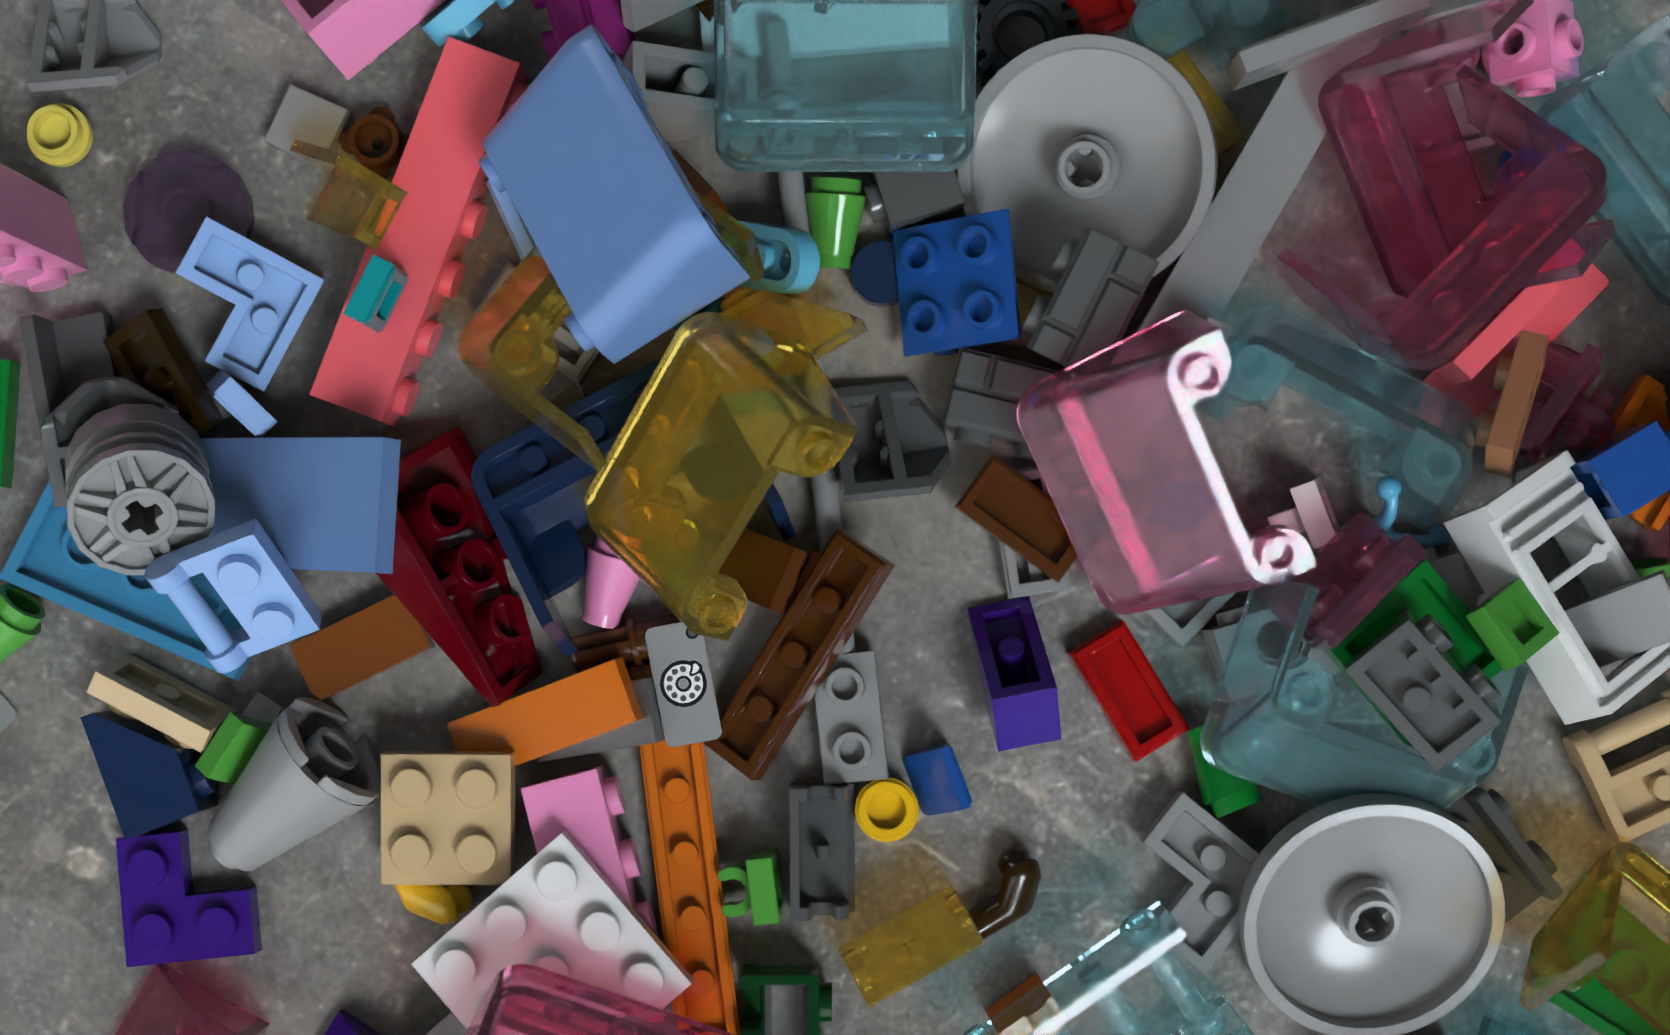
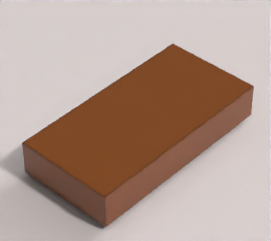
M395 595L385 598L289 645L313 698L321 702L436 647L431 636Z

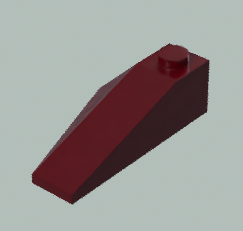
M458 425L400 456L393 574H376L490 706L495 707L501 705L542 672L523 601L512 594L504 560L508 558L472 486L471 472L477 456Z

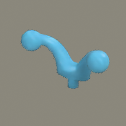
M1384 476L1378 480L1376 493L1384 501V507L1378 516L1366 519L1365 529L1360 531V538L1363 542L1372 541L1374 545L1381 549L1419 550L1433 545L1437 549L1448 546L1451 536L1443 524H1435L1429 527L1426 534L1411 535L1394 531L1391 525L1397 515L1401 483L1393 476Z

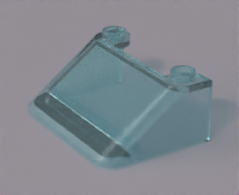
M710 0L714 143L719 158L729 167L743 172H947L961 167L971 155L975 138L978 0Z

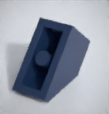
M111 710L95 712L80 717L125 840L151 832L219 805L215 792L219 790V781L207 778L195 767L201 757L200 752L195 749L176 746L169 742L162 732L137 719L121 717Z

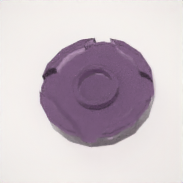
M195 150L168 152L154 159L156 163L150 165L145 172L140 171L130 183L123 204L125 231L131 243L136 246L143 258L145 257L154 267L164 272L178 275L176 271L206 217L250 239L255 223L253 198L242 177L215 156Z

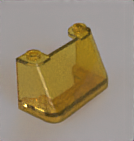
M705 312L697 314L686 320L671 340L589 486L583 501L584 512L596 535L690 631L702 636L728 641L745 613L747 598L743 588L736 579L718 572L779 471L799 477H812L823 474L833 468L842 458L859 428L804 341L722 313Z

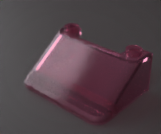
M1188 310L1179 311L1033 384L1023 393L1017 406L1016 416L1019 428L1093 590L1100 602L1108 610L1117 614L1129 615L1276 585L1318 566L1306 538L1289 526L1270 525L1248 536L1246 535L1192 407V404L1211 397L1222 389L1231 369L1230 352L1220 328Z

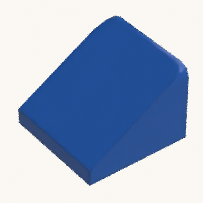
M943 741L908 754L904 758V766L921 811L925 815L943 814L971 807L972 798L953 748L949 743Z

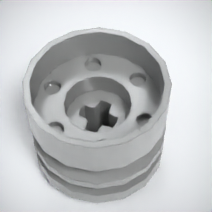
M121 404L93 415L75 431L65 452L67 527L78 549L102 568L124 575H145L146 568L158 557L209 537L215 525V497L212 490V481L209 477L210 470L207 454L197 431L177 413L153 404Z

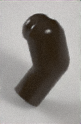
M1011 847L999 856L997 866L1003 874L999 893L968 911L983 939L1022 918L1033 907L1041 879V870L1038 861L1031 859L1029 852L1023 847Z

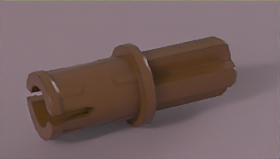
M688 609L682 613L635 622L634 617L626 618V625L573 636L572 639L578 649L577 652L570 655L573 667L576 672H582L623 657L624 663L635 661L637 667L644 666V659L649 658L645 639L646 631L652 627L693 620L691 610Z

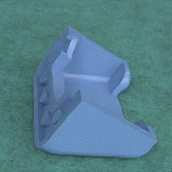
M591 24L565 42L484 138L482 144L486 155L479 159V163L492 185L500 193L506 190L572 310L564 319L578 344L585 351L596 347L607 359L615 364L751 277L733 247L728 248L722 241L723 238L715 226L716 222L711 213L697 197L647 111L649 107L644 100L645 95L633 74L598 29Z

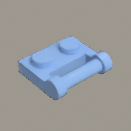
M256 518L168 552L151 562L144 572L145 578L158 594L168 595L207 647L205 657L218 673L231 672L241 666L250 656L320 630L322 613L293 571L289 569L288 564ZM203 572L242 627L229 632L189 578Z

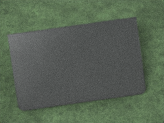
M100 311L55 321L35 314L20 317L41 439V422L84 381L101 377H122L103 343V340L114 333L112 316L110 314Z

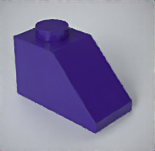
M1027 596L967 608L985 703L998 752L1060 740L1061 727L1057 686L1030 597Z

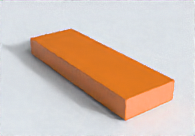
M623 657L504 701L499 706L488 707L447 723L456 751H515V766L644 719Z

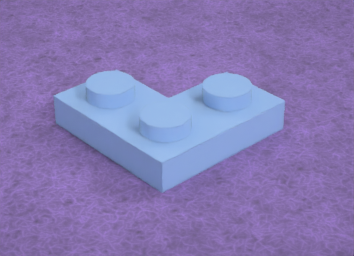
M208 217L202 223L176 271V274L235 304L205 362L265 391L320 290L324 279Z

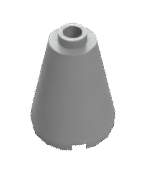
M306 697L295 699L289 706L284 707L279 712L210 822L207 834L210 841L209 848L214 858L229 869L253 871L372 804L381 792V758L373 744L365 735L357 742H354L349 734L341 728L349 719L338 710L320 700Z

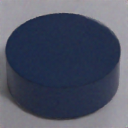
M878 241L870 243L863 247L853 260L851 267L853 289L858 297L869 305L889 307L899 302L894 243Z

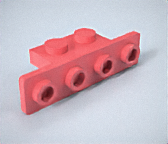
M1564 240L1558 243L1522 280L1516 275L1513 276L1489 298L1486 303L1492 310L1477 325L1470 320L1446 341L1442 349L1448 355L1389 413V419L1427 457L1434 458L1439 456L1484 411L1485 407L1487 408L1502 393L1500 390L1493 389L1498 362L1503 351L1515 352L1521 330L1548 335V346L1608 286L1609 279L1570 241Z

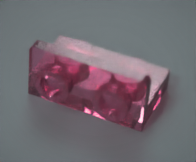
M1365 513L1355 514L1271 599L1270 605L1314 649H1334L1428 552L1409 533L1390 538Z

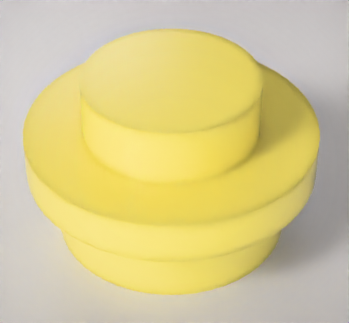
M54 103L46 105L32 114L27 124V142L32 153L44 163L54 167H68L80 162L87 155L93 142V130L88 118L81 111L68 104Z

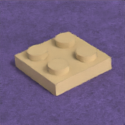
M386 751L381 754V885H502L515 874V751Z

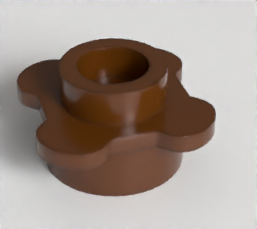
M386 107L371 109L369 115L359 118L351 128L346 129L342 133L340 138L342 150L347 154L354 155L362 164L363 176L372 182H381L388 177L389 169L400 161L410 136L402 134L394 124L395 116L393 112ZM377 139L384 141V146L380 150L373 148V143Z

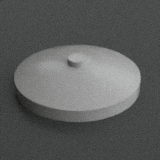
M1082 34L1056 38L1034 46L1008 62L986 84L974 102L963 127L957 158V180L965 202L963 209L966 216L1006 208L1010 210L1016 278L1042 291L1053 293L1061 275L1050 269L1067 235L1080 239L1084 229L1087 227L1157 260L1159 264L1152 276L1154 277L1171 265L1186 250L1205 221L1212 203L1217 179L1218 155L1216 138L1208 112L1197 91L1188 79L1161 55L1134 42L1107 35Z
M1388 793L1352 795L1322 804L1302 814L1286 825L1264 847L1247 875L1242 889L1238 914L1239 937L1244 955L1259 987L1282 1013L1295 1022L1325 1035H1401L1440 1019L1462 1003L1477 988L1494 962L1501 944L1505 925V898L1498 872L1489 855L1474 835L1451 814L1431 803L1404 795Z

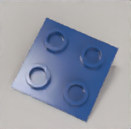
M1006 208L893 231L903 353L905 357L934 353V356H948L958 354L959 348L1021 338L1009 209Z

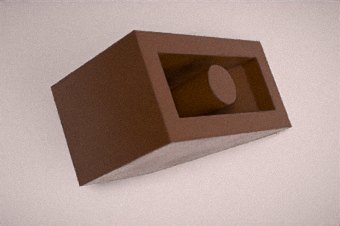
M736 524L732 536L720 533L706 568L716 571L711 584L774 612L784 614L789 603L787 601L802 574L809 555L798 548Z

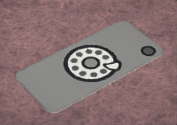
M690 620L649 628L645 633V639L666 744L670 747H678L718 739L722 734V728L701 623L697 620Z

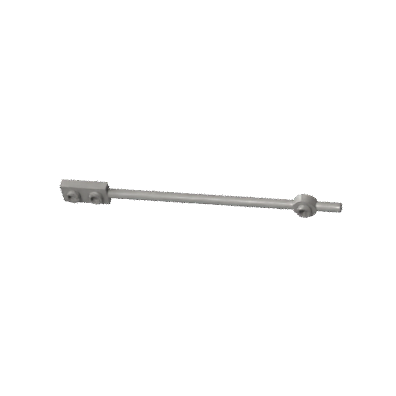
M770 21L762 24L768 88L757 97L758 117L752 124L760 140L767 147L775 150L783 226L802 229L810 234L800 148L805 146L813 137L817 126V115L809 96L803 90L793 85L787 23L785 21ZM780 106H789L794 109V117L787 125L780 126L772 122V114ZM814 282L806 292L791 294L819 555H821L836 529L842 530L816 286ZM853 632L815 692L824 785L889 778L876 650L856 652Z

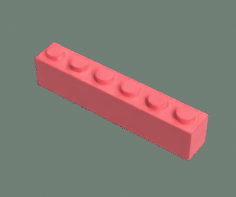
M448 36L309 395L395 428L400 416L407 417L411 413L419 394L420 383L414 379L423 356L430 358L440 341L443 325L437 319L446 297L453 299L456 296L464 278L465 264L460 262L466 244L468 239L476 240L479 237L486 221L488 206L483 203V200L488 190L486 185L488 177L479 163V159L486 155L482 141L527 89L530 81L519 62ZM373 254L397 266L408 275L407 278L409 279L386 326L379 333L343 314Z

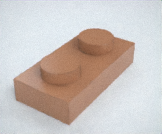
M1521 330L1515 352L1503 351L1500 356L1493 382V389L1502 391L1497 410L1485 407L1475 441L1476 446L1486 448L1484 472L1511 478L1545 366L1548 335Z

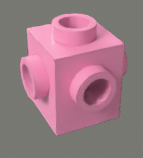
M1510 0L1484 8L1487 41L1482 46V62L1486 73L1490 76V83L1515 90L1517 97L1526 98L1550 94L1556 91V82L1580 77L1578 57L1583 53L1584 38L1582 29L1574 18L1572 1Z

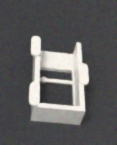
M1568 450L1519 469L1515 476L1516 483L1486 504L1451 517L1443 523L1485 592L1478 597L1477 606L1501 587L1521 578L1559 631V634L1530 657L1527 663L1565 725L1613 714L1670 668V642L1624 658V662L1604 677L1554 594L1556 590L1575 576L1579 577L1590 597L1640 579L1594 501L1586 495L1583 483L1579 482L1570 467L1576 463ZM1554 536L1571 566L1547 583L1530 552Z

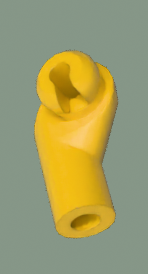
M394 885L404 907L410 913L441 925L456 922L458 915L468 912L472 907V895L466 885Z

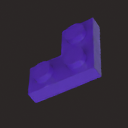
M188 829L146 833L126 840L124 836L116 838L126 967L251 955L262 950L257 886L193 893Z

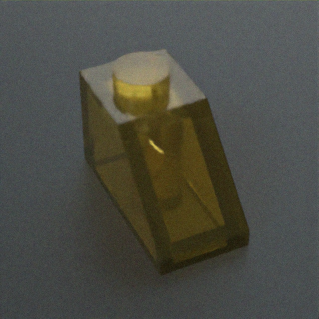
M754 288L744 289L724 300L720 304L722 313L707 321L742 390L759 394L869 331L863 319L849 313L763 289L755 292Z

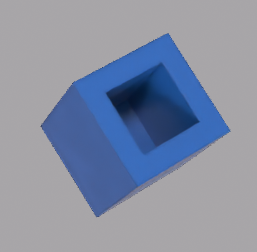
M1657 421L1631 426L1575 459L1576 464L1570 467L1577 480L1583 483L1588 498H1592L1605 520L1624 518L1670 490V432L1661 428Z

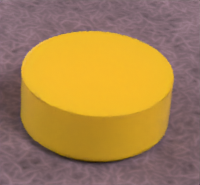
M889 776L888 779L870 780L857 794L855 800L857 823L861 830L874 840L881 842L897 841L910 833L918 819L919 807L913 790L904 781L896 777Z

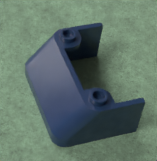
M675 352L648 364L487 448L478 456L472 467V486L541 627L566 657L577 652L578 649L552 597L573 586L585 571L587 554L576 531L689 472L700 493L712 501L730 502L756 490L784 542L796 536L783 500L708 365L695 354Z

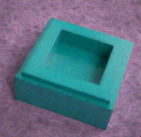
M373 254L343 314L378 333L380 330L383 331L409 280L407 278L408 275L394 264Z

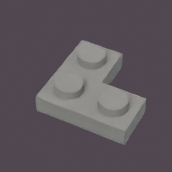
M1178 790L1139 839L1188 879V882L1150 928V931L1205 975L1239 931L1238 914L1242 889L1259 853L1185 793Z

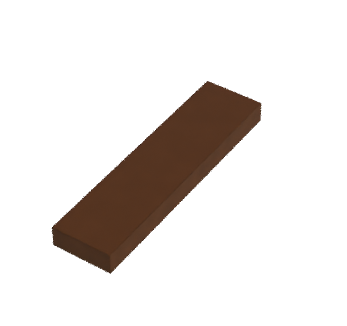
M836 529L720 717L721 736L715 740L705 741L704 744L750 780H761L895 565L848 532Z

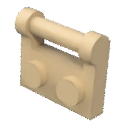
M1670 689L1661 692L1659 695L1660 700L1590 733L1581 729L1562 739L1564 750L1571 763L1579 771L1613 842L1619 844L1626 843L1670 822V744L1611 771H1608L1602 755L1670 724Z

